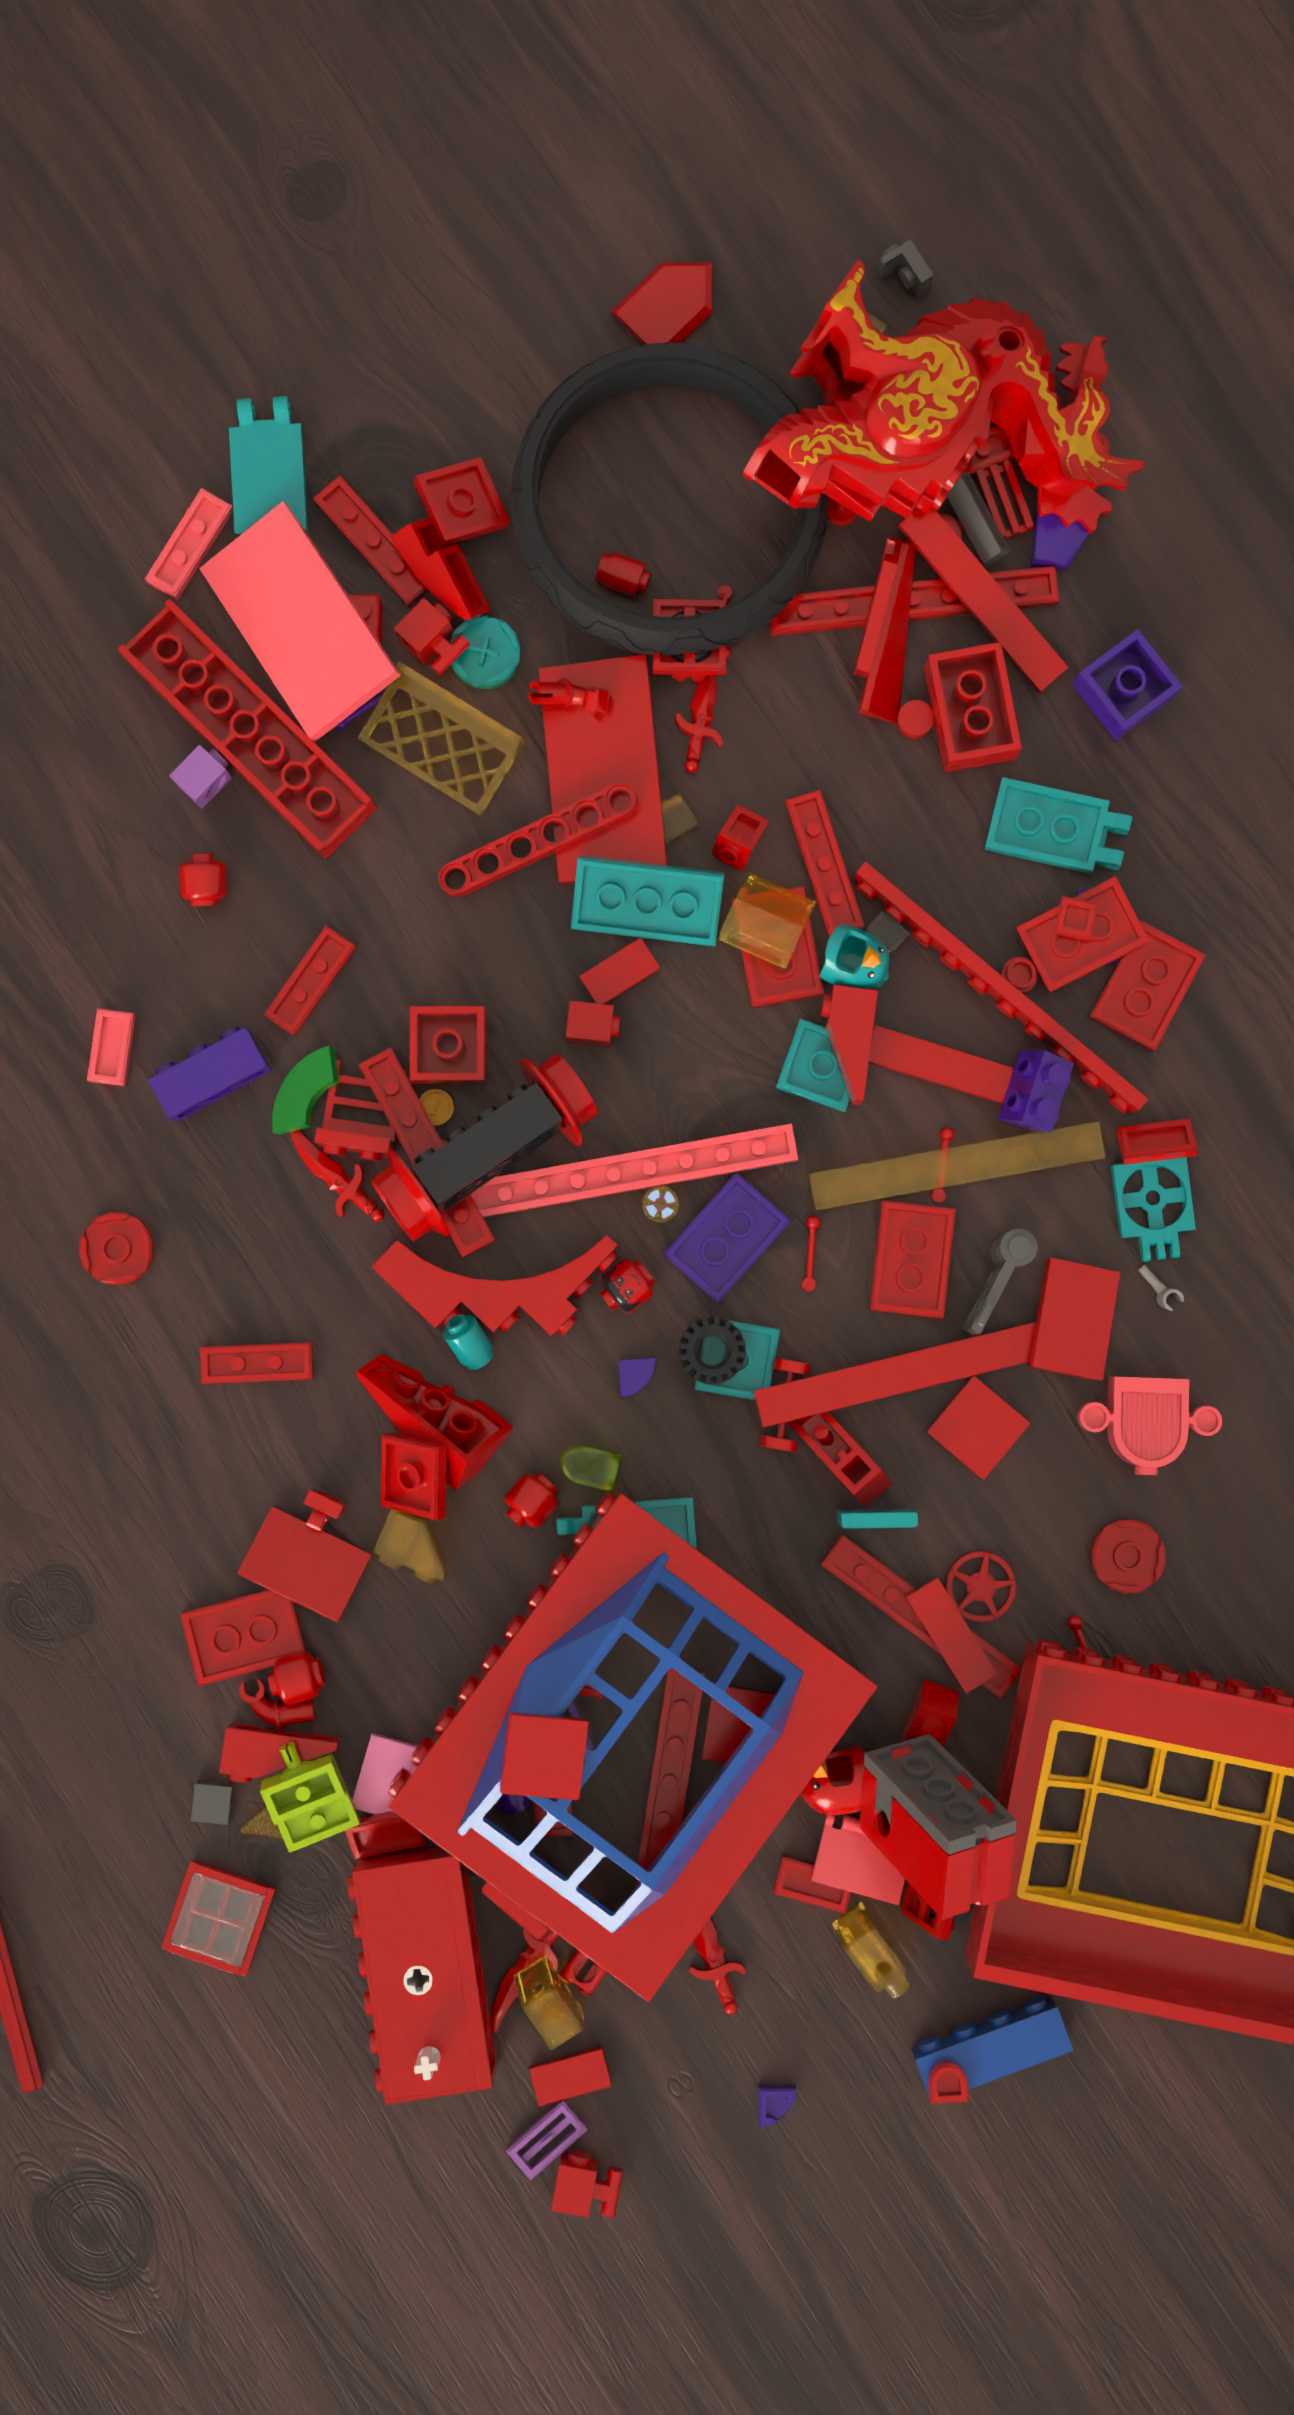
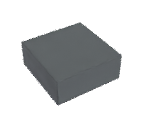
M197 1781L194 1784L191 1821L228 1825L231 1822L234 1784Z

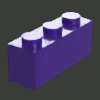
M238 1026L233 1027L219 1036L221 1041L210 1047L207 1044L200 1045L187 1053L188 1059L177 1065L175 1062H169L155 1070L156 1076L148 1081L168 1119L178 1122L272 1071L253 1033L245 1027L240 1030Z

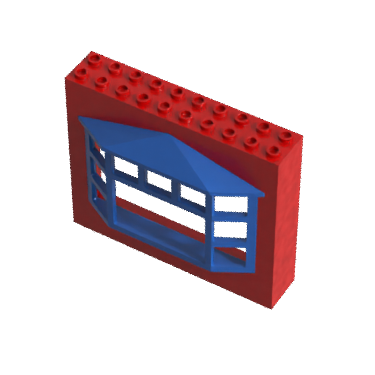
M617 1489L613 1495L607 1492L594 1509L598 1516L591 1525L584 1522L572 1538L575 1547L568 1556L562 1552L549 1569L550 1575H552L551 1579L545 1586L539 1583L526 1600L528 1602L527 1606H529L528 1610L522 1617L516 1614L504 1630L505 1641L500 1647L493 1644L481 1661V1668L483 1670L476 1678L471 1674L458 1692L459 1696L457 1699L460 1700L454 1709L449 1705L445 1708L435 1723V1735L431 1740L426 1736L422 1739L412 1753V1766L408 1771L403 1767L398 1771L389 1784L390 1789L387 1793L390 1795L389 1809L649 2002L878 1686ZM655 1584H660L692 1610L669 1647H664L633 1623V1618ZM702 1618H705L737 1642L738 1645L716 1682L708 1680L679 1657ZM623 1633H627L659 1657V1662L632 1698L626 1697L595 1673V1670ZM748 1653L753 1654L784 1679L776 1695L760 1717L726 1693L727 1687ZM670 1668L675 1669L752 1727L648 1870L568 1812L567 1807L572 1802L569 1799L552 1800L546 1797L527 1796L547 1813L522 1842L516 1841L485 1817L486 1813L503 1795L499 1789L509 1712L562 1716L585 1684L591 1685L619 1706L622 1712L596 1748L590 1749L586 1746L581 1788ZM558 1821L594 1847L568 1877L563 1876L531 1851ZM603 1857H608L639 1880L637 1886L615 1912L607 1909L578 1887Z

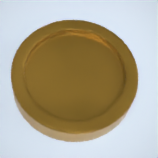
M431 1089L422 1094L419 1100L433 1126H441L452 1118L454 1102L448 1093L440 1089Z

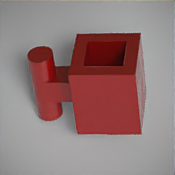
M425 598L393 628L399 642L424 665L435 654L438 655L430 664V667L439 676L470 646L468 640L461 634L451 644L448 642L454 633L450 623L452 620L451 615L439 603L433 606Z
M571 2150L569 2154L562 2152L551 2211L589 2218L591 2201L596 2199L602 2201L600 2214L607 2218H614L623 2169L610 2166L606 2180L596 2179L598 2159L591 2158L589 2153L580 2150Z

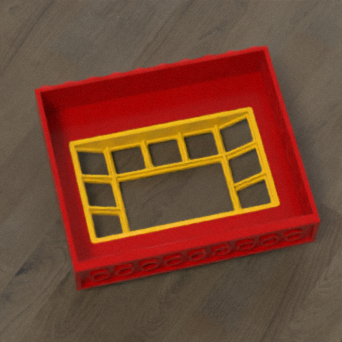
M1039 1639L1037 1645L1027 1643L996 1794V1800L1017 1820L1009 1898L986 1906L974 1904L964 1954L973 1978L1294 2045V1939L1255 1927L1264 1885L1294 1893V1880L1266 1871L1274 1831L1281 1830L1294 1834V1821L1277 1816L1285 1775L1294 1777V1697L1286 1695L1285 1690L1271 1686H1263L1262 1691H1258L1248 1687L1247 1682L1232 1678H1225V1683H1220L1210 1679L1211 1675L1199 1671L1188 1670L1187 1676L1174 1672L1173 1667L1151 1662L1150 1668H1146L1136 1664L1135 1659L1121 1655H1113V1659L1108 1660L1098 1656L1099 1652L1087 1648L1076 1647L1075 1653L1062 1649L1061 1644L1049 1640ZM1059 1731L1080 1732L1096 1736L1087 1776L1050 1773ZM1109 1738L1154 1748L1146 1788L1101 1780L1100 1777ZM1167 1751L1213 1760L1205 1800L1201 1801L1159 1791ZM1226 1763L1272 1772L1264 1812L1259 1813L1218 1804ZM1049 1786L1085 1790L1078 1827L1075 1832L1039 1829L1046 1791ZM1105 1793L1261 1826L1242 1922L1235 1923L1079 1890L1097 1794ZM1038 1842L1074 1845L1067 1882L1064 1887L1028 1885L1035 1846Z

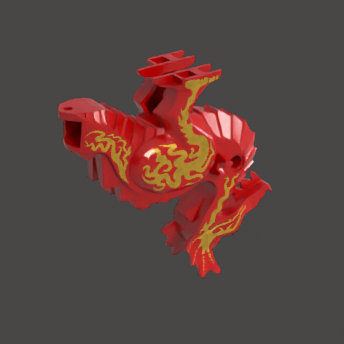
M857 260L829 299L817 325L800 348L803 354L789 373L797 378L805 376L814 377L823 390L825 406L819 405L817 409L802 408L800 414H788L779 420L763 437V440L745 467L742 476L751 482L756 481L795 510L799 508H815L820 493H824L871 522L881 506L908 519L915 507L925 513L931 507L936 510L940 508L950 489L957 483L976 450L983 448L988 439L990 422L1005 431L1018 465L1027 481L1038 488L1037 507L1039 516L1055 514L1061 519L1065 527L1071 526L1074 522H1080L1088 533L1093 534L1097 528L1099 515L1109 514L1112 511V504L1093 489L1101 485H1109L1119 490H1125L1129 485L1128 476L1141 471L1145 465L1141 460L1122 459L1108 455L1109 441L1104 435L1099 433L1110 413L1109 401L1100 389L1108 372V365L1104 359L1106 352L1101 346L1105 345L1108 338L1096 335L1089 345L1080 343L1061 345L1059 351L1069 356L1059 362L1055 368L1056 371L1068 375L1060 382V386L1068 390L1063 407H1061L1060 395L1055 393V373L1050 371L1051 350L1046 348L1042 328L1037 329L1025 310L1019 314L1003 299L996 303L972 297L969 303L948 304L944 310L921 316L916 327L903 336H887L880 333L874 327L867 313L860 288L865 275V267L860 260Z

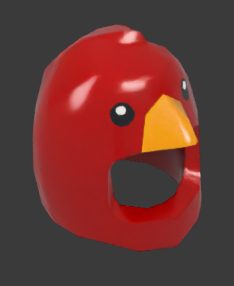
M851 1747L830 1753L800 1793L803 1800L813 1810L825 1815H844L861 1811L863 1772L865 1767V1754L861 1747Z

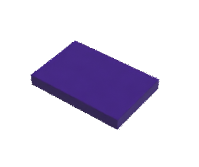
M736 1172L663 1255L714 1301L719 1303L791 1220Z

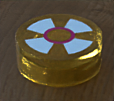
M655 1186L644 1195L642 1207L648 1219L656 1223H665L673 1219L677 1214L679 1200L676 1193L669 1187Z

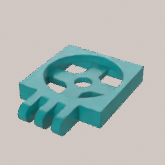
M1187 1157L1128 1165H1112L1111 1174L1120 1239L1138 1237L1142 1262L1151 1261L1150 1246H1154L1157 1260L1165 1259L1164 1244H1169L1171 1258H1180L1178 1232L1196 1230ZM1157 1168H1166L1173 1172L1179 1179L1180 1187L1164 1189L1159 1185ZM1141 1170L1143 1187L1138 1192L1123 1194V1188L1127 1179L1135 1171ZM1149 1191H1156L1159 1194L1160 1199L1156 1205H1150L1146 1201V1194ZM1182 1202L1183 1211L1179 1218L1173 1224L1164 1226L1162 1209L1166 1204ZM1140 1207L1146 1211L1148 1228L1136 1224L1128 1216L1125 1209Z

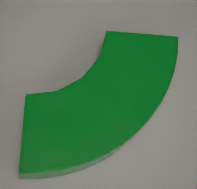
M326 1046L312 1052L297 1063L289 1072L278 1091L272 1114L273 1133L281 1135L311 1127L312 1111L318 1098L327 1089L339 1084L335 1048Z

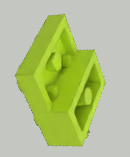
M294 1742L288 1743V1748L286 1744L279 1748L287 1768L282 1773L262 1780L260 1793L274 1825H278L289 1853L360 1825L359 1815L333 1753L312 1761L301 1762Z

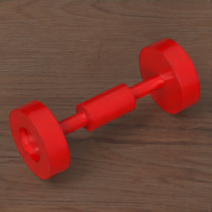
M779 1358L774 1359L773 1369L787 1371L785 1383L792 1382L795 1373L810 1374L811 1364ZM786 1422L778 1424L776 1437L761 1435L759 1446L796 1452L798 1441L783 1438Z

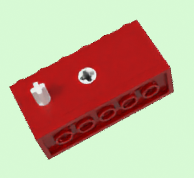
M439 1845L406 1849L360 1859L352 1870V1876H348L347 1883L350 1900L356 1899L358 1914L353 1915V1928L355 1937L362 1938L363 1953H359L358 1962L361 1977L367 1976L369 1991L364 1992V2006L366 2015L373 2016L374 2030H370L369 2039L372 2054L378 2053L380 2068L375 2069L377 2092L384 2093L385 2105L491 2089L496 2074L497 2060L469 1868Z

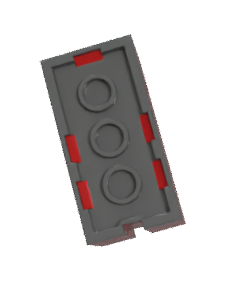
M931 1734L866 1752L864 1757L865 1767L863 1772L860 1829L940 1918L944 1920L968 1912L970 1904L973 1903L986 1906L1009 1898L1017 1820Z

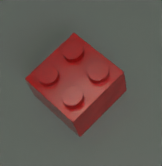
M410 1006V1081L413 1085H487L488 1013L485 1006Z

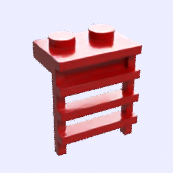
M336 1060L340 1084L371 1088L368 1081L364 1078L340 1075L342 1061ZM338 1084L329 1088L323 1127L316 1128L314 1140L316 1144L324 1147L323 1153L345 1156L346 1151L360 1153L359 1158L378 1162L382 1161V1156L388 1157L387 1150L389 1148L394 1150L397 1136L391 1124L387 1127L333 1118L335 1105L384 1112L380 1104L337 1097Z

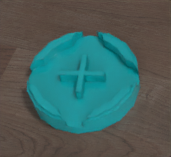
M481 615L468 621L465 620L455 629L450 644L460 634L470 643V646L451 664L454 673L463 683L476 689H493L504 685L514 676L520 664L521 647L516 632L507 622Z

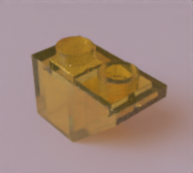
M394 1509L390 1510L373 1550V1553L381 1556L379 1562L395 1569H400L401 1564L415 1570L414 1577L434 1584L435 1579L443 1581L448 1570L429 1523L405 1512Z

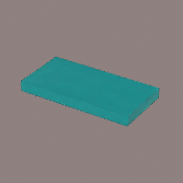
M579 855L571 929L715 947L724 872Z

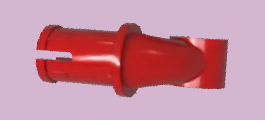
M564 678L559 679L557 682L532 681L529 685V689H538L539 691L528 692L529 700L533 705L557 704L560 708H567L570 705H582L583 710L595 713V709L607 713L610 694L608 690L581 687L571 684L568 679Z
M257 1679L259 1691L255 1696H250L247 1693L246 1682L243 1681L239 1688L240 1697L249 1704L252 1711L261 1720L277 1727L278 1731H282L283 1726L316 1721L313 1699L293 1705L279 1704L278 1700L274 1701L273 1704L265 1697L267 1688L261 1679Z

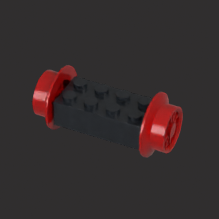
M554 1054L539 1065L526 1058L520 1059V1068L530 1087L528 1088L526 1084H523L507 1096L509 1102L498 1109L493 1105L484 1110L476 1117L478 1123L468 1130L462 1126L453 1131L445 1138L447 1144L437 1151L429 1148L414 1159L416 1165L412 1167V1172L392 1148L387 1150L389 1167L373 1177L371 1183L392 1216L413 1242L431 1229L448 1237L450 1232L441 1214L558 1135L560 1130L574 1145L580 1146L582 1144L580 1127L597 1116L598 1111L580 1078L559 1054Z

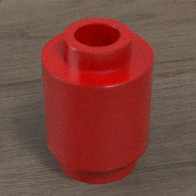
M613 552L612 555L604 553L597 569L595 581L603 583L604 588L636 598L638 592L645 594L650 582L651 572L646 571L647 563L616 552Z

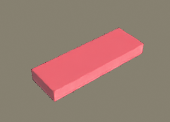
M201 488L145 577L147 583L178 601L233 513L232 505Z

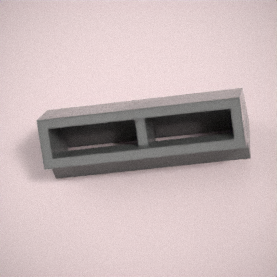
M963 472L957 483L950 489L943 503L950 516L954 517L962 528L961 537L967 548L986 569L1000 562L1001 558L1010 552V549L969 473Z

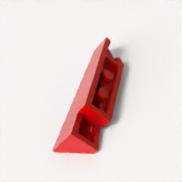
M888 536L852 675L866 678L857 714L896 723L900 711L916 548L909 541Z

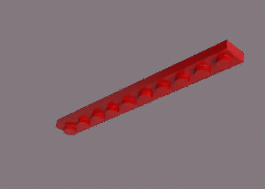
M866 861L857 870L853 880L858 883L855 887L864 897L871 901L874 898L885 906L883 911L891 920L898 924L903 921L913 930L911 935L915 940L927 948L931 945L941 953L939 958L947 967L953 971L959 968L969 977L967 982L973 989L982 995L987 992L998 1001L995 1005L1004 1015L1009 1018L1016 1016L1025 1024L1023 1029L1030 1037L1038 1042H1041L1043 1039L1054 1048L1052 1054L1073 1062V1065L1082 1072L1080 1078L1093 1089L1097 1090L1100 1087L1110 1096L1108 1101L1122 1113L1129 1111L1133 1114L1139 1111L1148 1101L1147 1097Z

